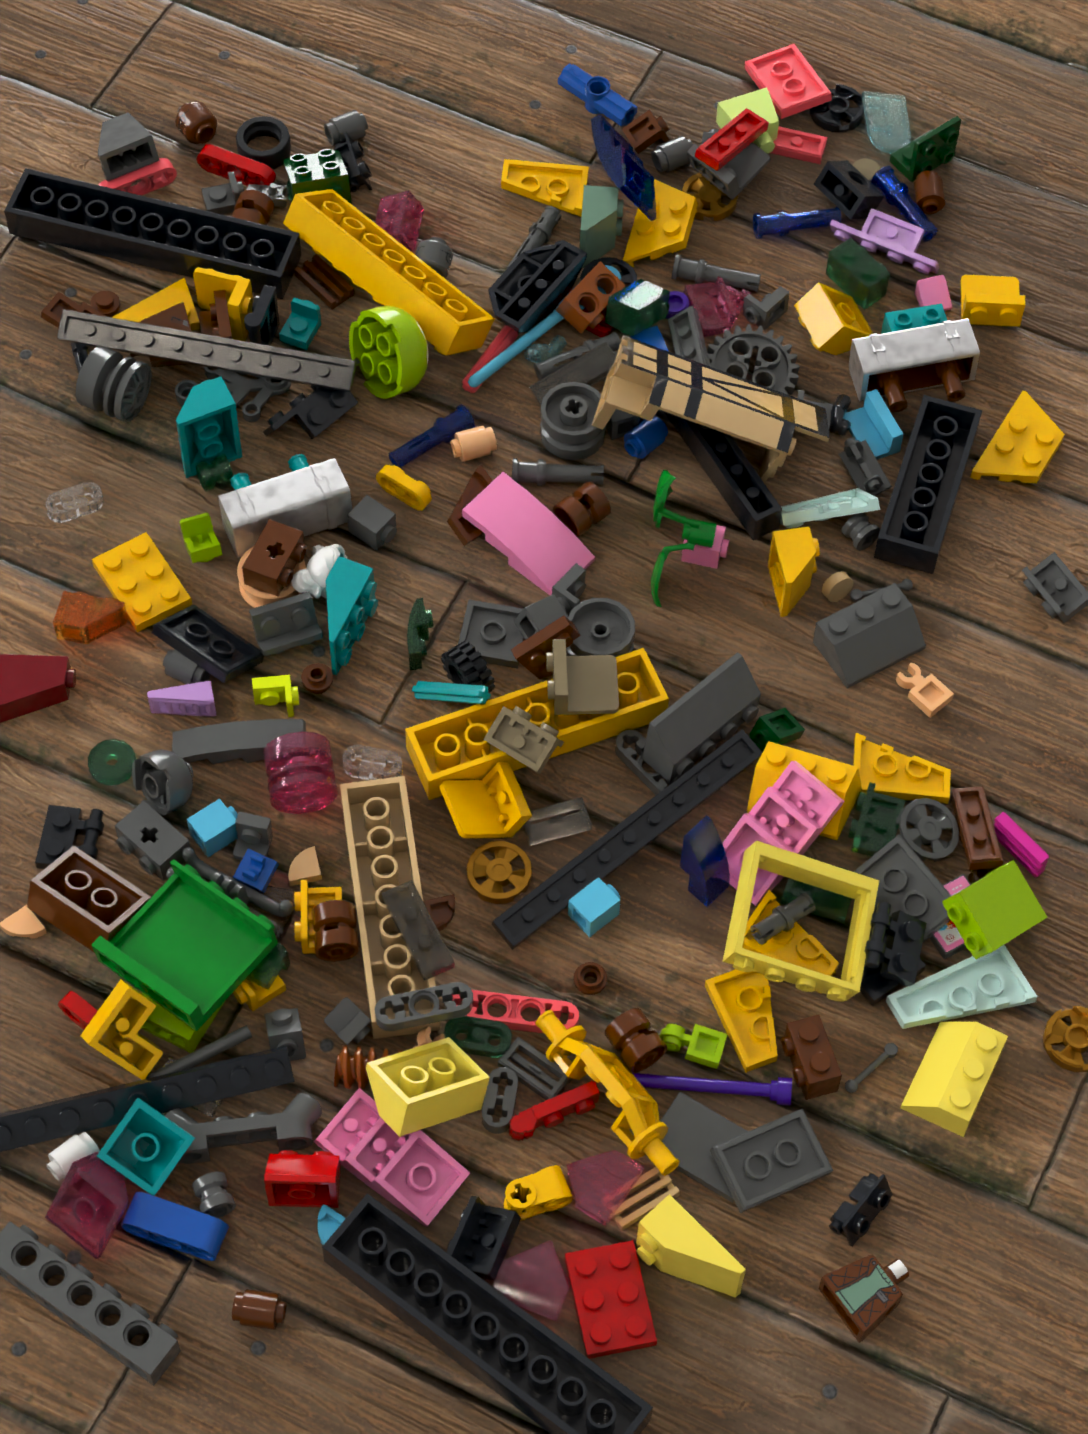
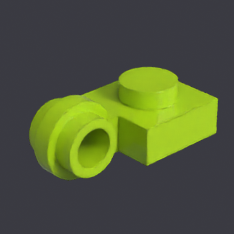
M667 1024L661 1030L660 1037L667 1045V1050L679 1051L681 1047L687 1046L686 1060L715 1069L718 1068L728 1034L695 1024L692 1035L685 1034L686 1030L677 1024Z

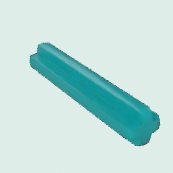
M418 681L416 686L412 687L414 696L418 700L484 705L491 698V694L488 693V687L485 685Z

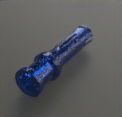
M885 166L873 175L871 183L883 192L885 201L888 204L895 205L908 223L925 230L922 238L924 242L934 238L938 229L910 197L908 186L896 178L894 169L891 166Z
M838 207L789 214L783 210H778L776 214L768 215L754 213L752 220L754 235L756 239H761L763 235L771 234L785 236L789 231L830 226L832 220L841 223V211Z
M460 404L456 407L455 412L445 418H437L433 427L396 450L389 452L388 456L391 463L401 468L442 442L450 443L454 439L456 432L475 427L471 413L464 405Z

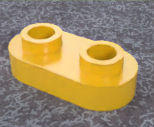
M385 465L376 474L378 484L386 492L415 510L423 511L432 501L430 488L424 482L416 481L406 475L398 466Z

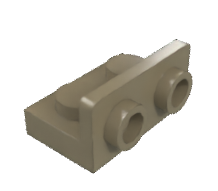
M503 706L483 740L534 771L541 773L557 746L562 747L564 743L557 738L559 731L544 722L538 727L530 722L532 715L515 706L513 711Z

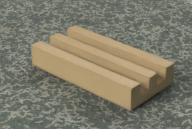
M654 1167L603 1198L602 1204L619 1229L623 1231L644 1218L669 1194L674 1199L680 1195V1191L677 1186L674 1187L669 1175L662 1176L658 1168ZM659 1178V1181L642 1190L638 1194L634 1195L633 1197L629 1198L628 1200L624 1201L616 1207L613 1206L614 1204L626 1198L630 1194L634 1193L635 1191L639 1190L640 1188ZM665 1187L667 1192L622 1219L620 1214Z

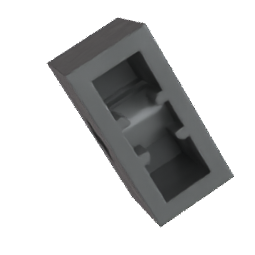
M145 801L141 802L115 825L118 846L127 855L133 853L139 859L141 867L149 875L155 873L164 881L167 878V870L172 867L170 862L173 859L181 865L185 862L182 857V850L190 847L189 840Z

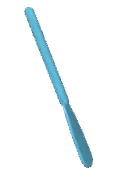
M605 265L621 280V274L616 268ZM597 286L601 293L606 294L603 288ZM579 305L581 310L585 308L584 306ZM554 310L545 319L468 379V384L471 387L479 386L565 318Z

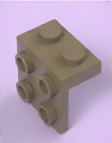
M554 639L552 642V652H546L547 672H553V680H547L548 700L554 699V715L614 714L618 712L619 694L616 658L613 655L566 656V639Z

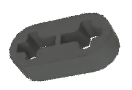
M506 1067L496 1068L489 1074L490 1079L482 1107V1124L486 1130L494 1134L506 1132L509 1129L510 1120L514 1116L518 1092V1077L513 1070ZM501 1079H507L508 1084L505 1087L504 1096L498 1095V1084ZM496 1105L502 1106L503 1117L500 1118L499 1122H493V1117L491 1116L495 1113Z

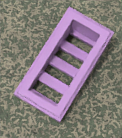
M211 681L147 692L151 713L205 717L217 716Z

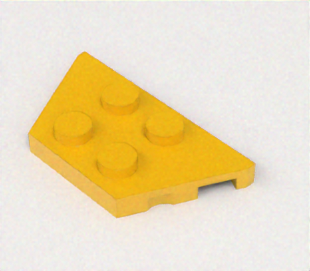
M646 178L639 202L641 210L637 209L623 261L634 267L633 262L650 256L652 261L667 253H674L685 249L698 206L696 197L653 178Z
M1022 390L973 468L970 478L980 480L981 475L998 476V481L1011 482L1018 480L1022 483H1037L1063 442L1065 434L1026 391Z

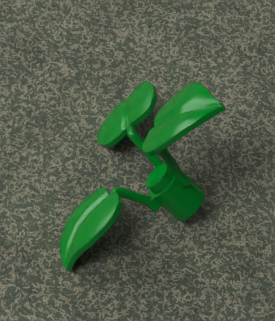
M668 470L662 471L657 484L653 507V522H655V528L657 529L660 528L662 516L684 524L681 539L687 540V543L666 546L659 552L651 577V594L657 607H662L658 597V587L663 565L668 554L672 551L685 549L694 551L695 545L712 548L716 532V523L689 519L666 509L665 501L670 493L673 492L670 485L676 479Z

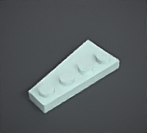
M1003 945L978 959L972 956L913 985L887 996L886 1003L901 1028L906 1029L1035 1003L1038 996L1006 946Z

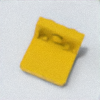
M195 268L193 277L198 306L202 309L210 310L209 304L215 303L213 291L225 290L232 339L245 341L249 331L245 328L244 318L247 314L252 313L253 306L251 280L239 275L233 276L217 272L213 269Z
M963 275L961 277V319L968 318L970 324L1020 327L1025 308V295H1020L1019 280L1016 277Z
M498 762L482 780H445L440 785V791L458 834L462 838L513 837L532 817L509 762Z

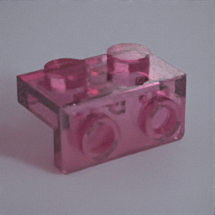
M409 190L389 195L380 199L375 223L413 252L415 251L424 208L421 202Z

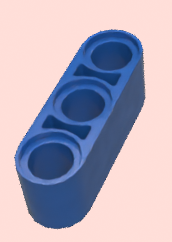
M135 1192L121 1223V1227L132 1235L207 1261H215L229 1229L228 1224L216 1217L143 1192Z

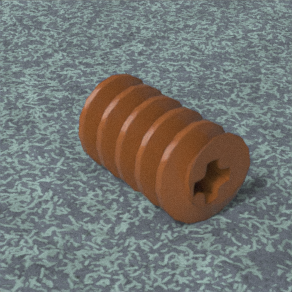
M343 1045L340 1054L337 1055L334 1087L337 1088L343 1078L345 1088L351 1089L356 1079L358 1087L365 1090L369 1082L366 1064L367 1062L380 1059L376 1055L375 1047H371L367 1056H363L361 1046H357L354 1054L350 1055L348 1046ZM385 1048L380 1058L390 1056L389 1050Z

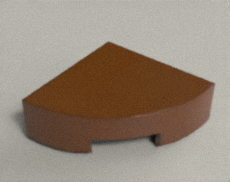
M454 894L423 901L430 935L440 932L451 922L455 913Z

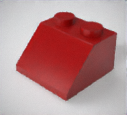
M283 1150L278 1152V1154H269L264 1174L268 1205L322 1207L325 1204L330 1208H339L340 1156L333 1155L327 1151H317L313 1155H301L292 1150Z

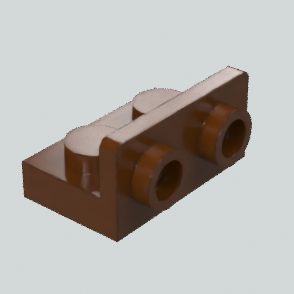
M225 290L213 291L215 303L209 304L210 310L199 312L201 334L232 339Z

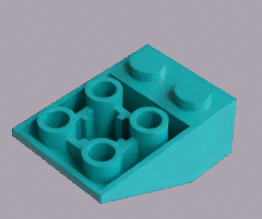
M341 556L337 558L326 579L332 673L336 676L342 665L346 666L349 663L354 642L361 640L365 631L364 623L368 616L372 617L375 614L378 606V599H375L377 582H374V569Z

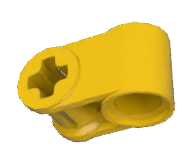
M554 1165L511 1181L506 1187L503 1207L507 1210L516 1211L521 1217L520 1221L545 1212L561 1209L572 1202L573 1196L561 1167Z

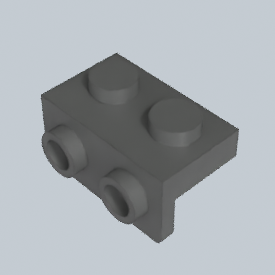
M1055 552L1031 571L1027 566L1022 569L1027 578L1023 581L1024 585L1033 596L1039 593L1045 601L1041 605L1052 619L1058 615L1062 622L1065 623L1088 605L1087 590Z

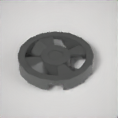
M929 798L915 799L901 809L896 819V825L899 824L900 836L922 861L926 859L934 860V862L941 861L954 851L959 842V828L955 817L946 806L936 800ZM925 805L932 812L931 816H927ZM906 823L913 826V829H907ZM951 829L952 838L949 842L939 838L942 830ZM931 844L933 853L922 850L921 845Z

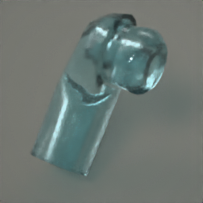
M556 335L549 344L535 343L529 345L524 349V357L526 360L534 363L543 362L559 355L567 345V342L562 336Z

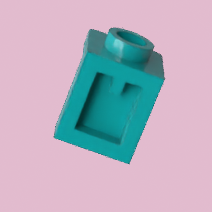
M293 298L291 301L292 312L279 333L280 341L307 350L321 326L320 307L311 301Z

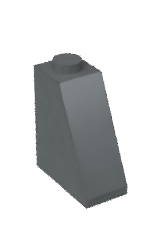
M129 112L102 122L98 157L107 181L159 161L152 134Z

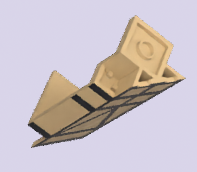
M624 335L622 336L615 362L607 373L592 426L603 430L616 409L649 421L653 419L658 410H662L766 448L759 471V476L764 483L769 477H774L778 466H783L786 456H791L797 440L793 438L794 430L826 442L830 439L826 408Z

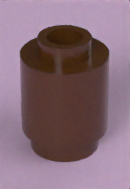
M935 171L921 172L914 183L916 206L922 213L935 214L945 206L943 181Z
M246 1289L245 1292H236L232 1308V1320L240 1321L242 1326L275 1330L278 1323H284L287 1303L281 1301V1294L249 1289Z

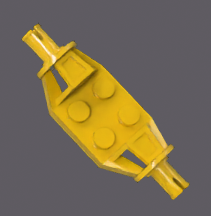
M548 1010L540 1015L535 1025L552 1042L546 1051V1058L550 1062H556L568 1078L580 1080L588 1074L595 1082H601L608 1090L605 1093L607 1098L616 1107H622L623 1110L611 1126V1129L628 1147L627 1154L631 1159H638L647 1155L662 1176H666L674 1171L680 1161L676 1159L662 1142L668 1132V1127L659 1120L658 1103L615 1053L584 1042L587 1031L581 1025L567 1030L553 1011ZM571 1053L577 1055L573 1062L567 1057Z

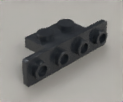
M357 357L353 360L356 361L357 364L360 363V360ZM311 385L310 387L313 392L307 397L301 393L289 403L292 409L286 414H283L280 410L267 420L270 426L263 433L267 437L294 416L309 437L313 439L355 406L358 401L351 392Z

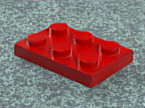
M634 1240L565 1253L564 1259L586 1357L592 1359L657 1346L656 1333Z

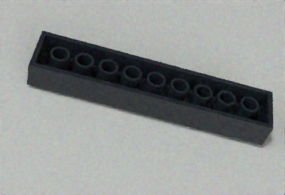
M25 168L4 210L9 234L194 278L193 273L197 267L213 269L217 272L233 276L239 275L251 280L252 292L261 294L264 285L276 287V294L279 299L284 298L293 277L294 269L301 258L300 234L297 232Z
M368 1193L322 1246L324 1262L550 1434H641L650 1422L653 1410L650 1404Z

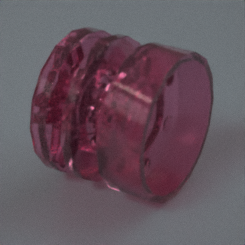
M314 732L288 733L275 738L266 745L263 753L266 775L269 777L267 782L271 806L284 813L302 814L320 810L334 802L338 796L335 773L332 769L333 760L330 741L325 736Z

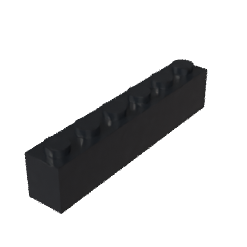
M664 412L752 540L754 541L778 529L782 508L731 435Z

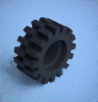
M468 641L461 642L441 655V662L444 664L442 666L448 673L446 674L448 679H451L453 683L485 685L488 687V693L494 690L495 681L491 676V670L486 666L487 662L481 658L479 651L476 652L475 646L470 645Z

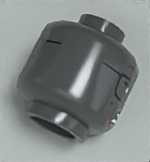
M438 237L421 241L417 246L415 255L442 277H447L453 259L452 249L446 245L443 239Z

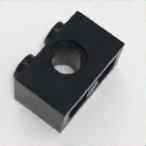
M848 160L827 161L814 182V185L851 220L867 219L871 208L876 210L885 196Z

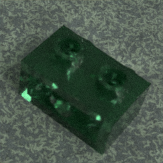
M849 238L831 250L828 255L826 275L843 291L852 296L854 301L864 310L886 296L890 273L883 264L878 263L871 257L863 246L858 245L853 239Z
M639 279L609 296L604 323L619 329L625 335L635 336L667 316L670 308L668 303L670 291L646 280Z

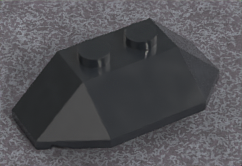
M565 240L557 241L555 245L541 246L522 252L488 289L495 319L518 332H528L550 315L573 288L587 258V253Z

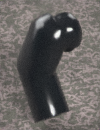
M845 394L837 397L832 406L830 419L831 431L833 433L837 432L841 436H845L851 426L848 420L843 419L851 404L850 397Z

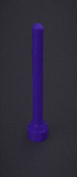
M632 1073L644 1088L770 1097V1101H777V1105H791L792 1078L778 1077V1080H771V1083Z

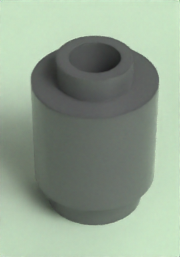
M356 110L331 118L329 123L324 124L326 137L332 146L339 142H346L344 135L346 132L354 141L364 137L365 130L368 129L365 116L362 113L359 114Z
M680 136L658 145L656 150L651 152L652 161L657 171L668 173L689 164L690 160L687 151L693 146L692 141L684 136Z
M175 649L169 650L163 660L165 674L184 684L208 681L211 676L210 673Z

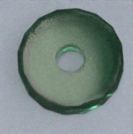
M118 739L104 740L90 751L88 756L89 771L92 777L101 784L119 785L132 776V764L136 760L135 752L125 741ZM111 759H116L118 761L115 765L107 764V762Z

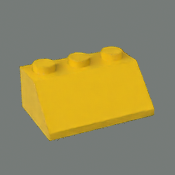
M768 741L755 767L747 813L751 811L767 787H773L789 763L797 761L845 801L819 834L820 836L838 840L862 789L858 767Z

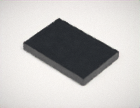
M192 605L154 624L152 634L223 683L259 665L264 659L260 649L196 605Z

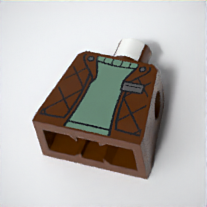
M868 1255L824 1275L821 1278L819 1290L860 1343L899 1305L903 1294L897 1285L909 1277V1272L899 1259L894 1260L883 1268L875 1256Z

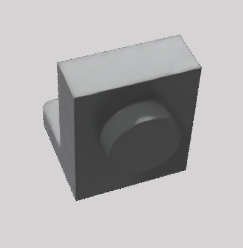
M345 997L324 1018V1022L347 1045L351 1040L358 1044L371 1030L367 1026L371 1019L348 997Z
M298 1008L278 1009L264 1014L270 1049L287 1046L290 1061L304 1059L306 1052Z

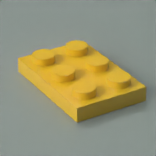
M147 532L92 559L94 568L137 633L192 605L191 597Z

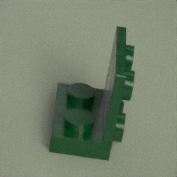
M956 116L936 129L928 131L890 155L889 162L910 182L915 181L921 172L932 171L941 164L949 163L955 156L961 119Z

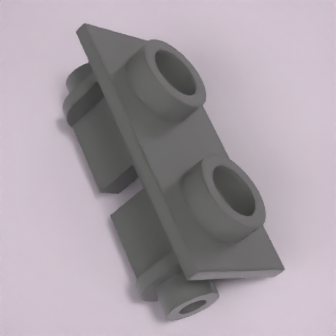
M854 437L847 439L844 442V451L839 456L857 488L873 496L891 488L889 480L866 440L860 442Z

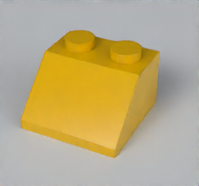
M818 282L794 305L800 315L798 317L799 322L809 331L812 336L810 339L812 345L820 352L825 351L838 355L851 351L852 339L867 337L869 334H873L853 297Z
M809 526L773 531L768 569L781 617H785L791 612L810 587L812 574L817 571L815 557L820 555L819 543L817 538H812Z

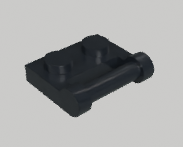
M264 285L260 296L256 295L254 298L252 313L247 314L244 318L245 328L249 331V340L252 343L271 346L280 325L276 287Z

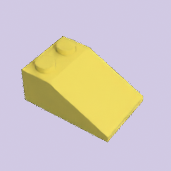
M670 1194L639 1221L636 1241L638 1249L636 1251L647 1265L651 1266L654 1264L661 1272L735 1298L741 1293L746 1269Z

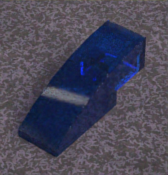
M706 815L684 836L680 868L690 875L688 891L708 907L729 887L730 873L720 836L712 819Z

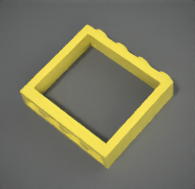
M755 841L744 851L723 962L732 964L733 968L738 971H754L764 974L767 980L773 982L786 981L795 984V987L801 991H817L827 994L826 996L830 1000L838 1002L847 1001L860 992L866 959L865 947L870 936V923L874 913L879 880L760 841ZM758 868L855 899L841 979L742 948Z

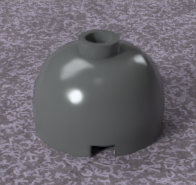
M163 749L139 756L140 758L134 760L132 764V779L135 790L137 792L142 789L143 795L147 798V800H142L141 802L145 801L161 816L172 813L185 805L193 789L194 774L189 763L177 753Z

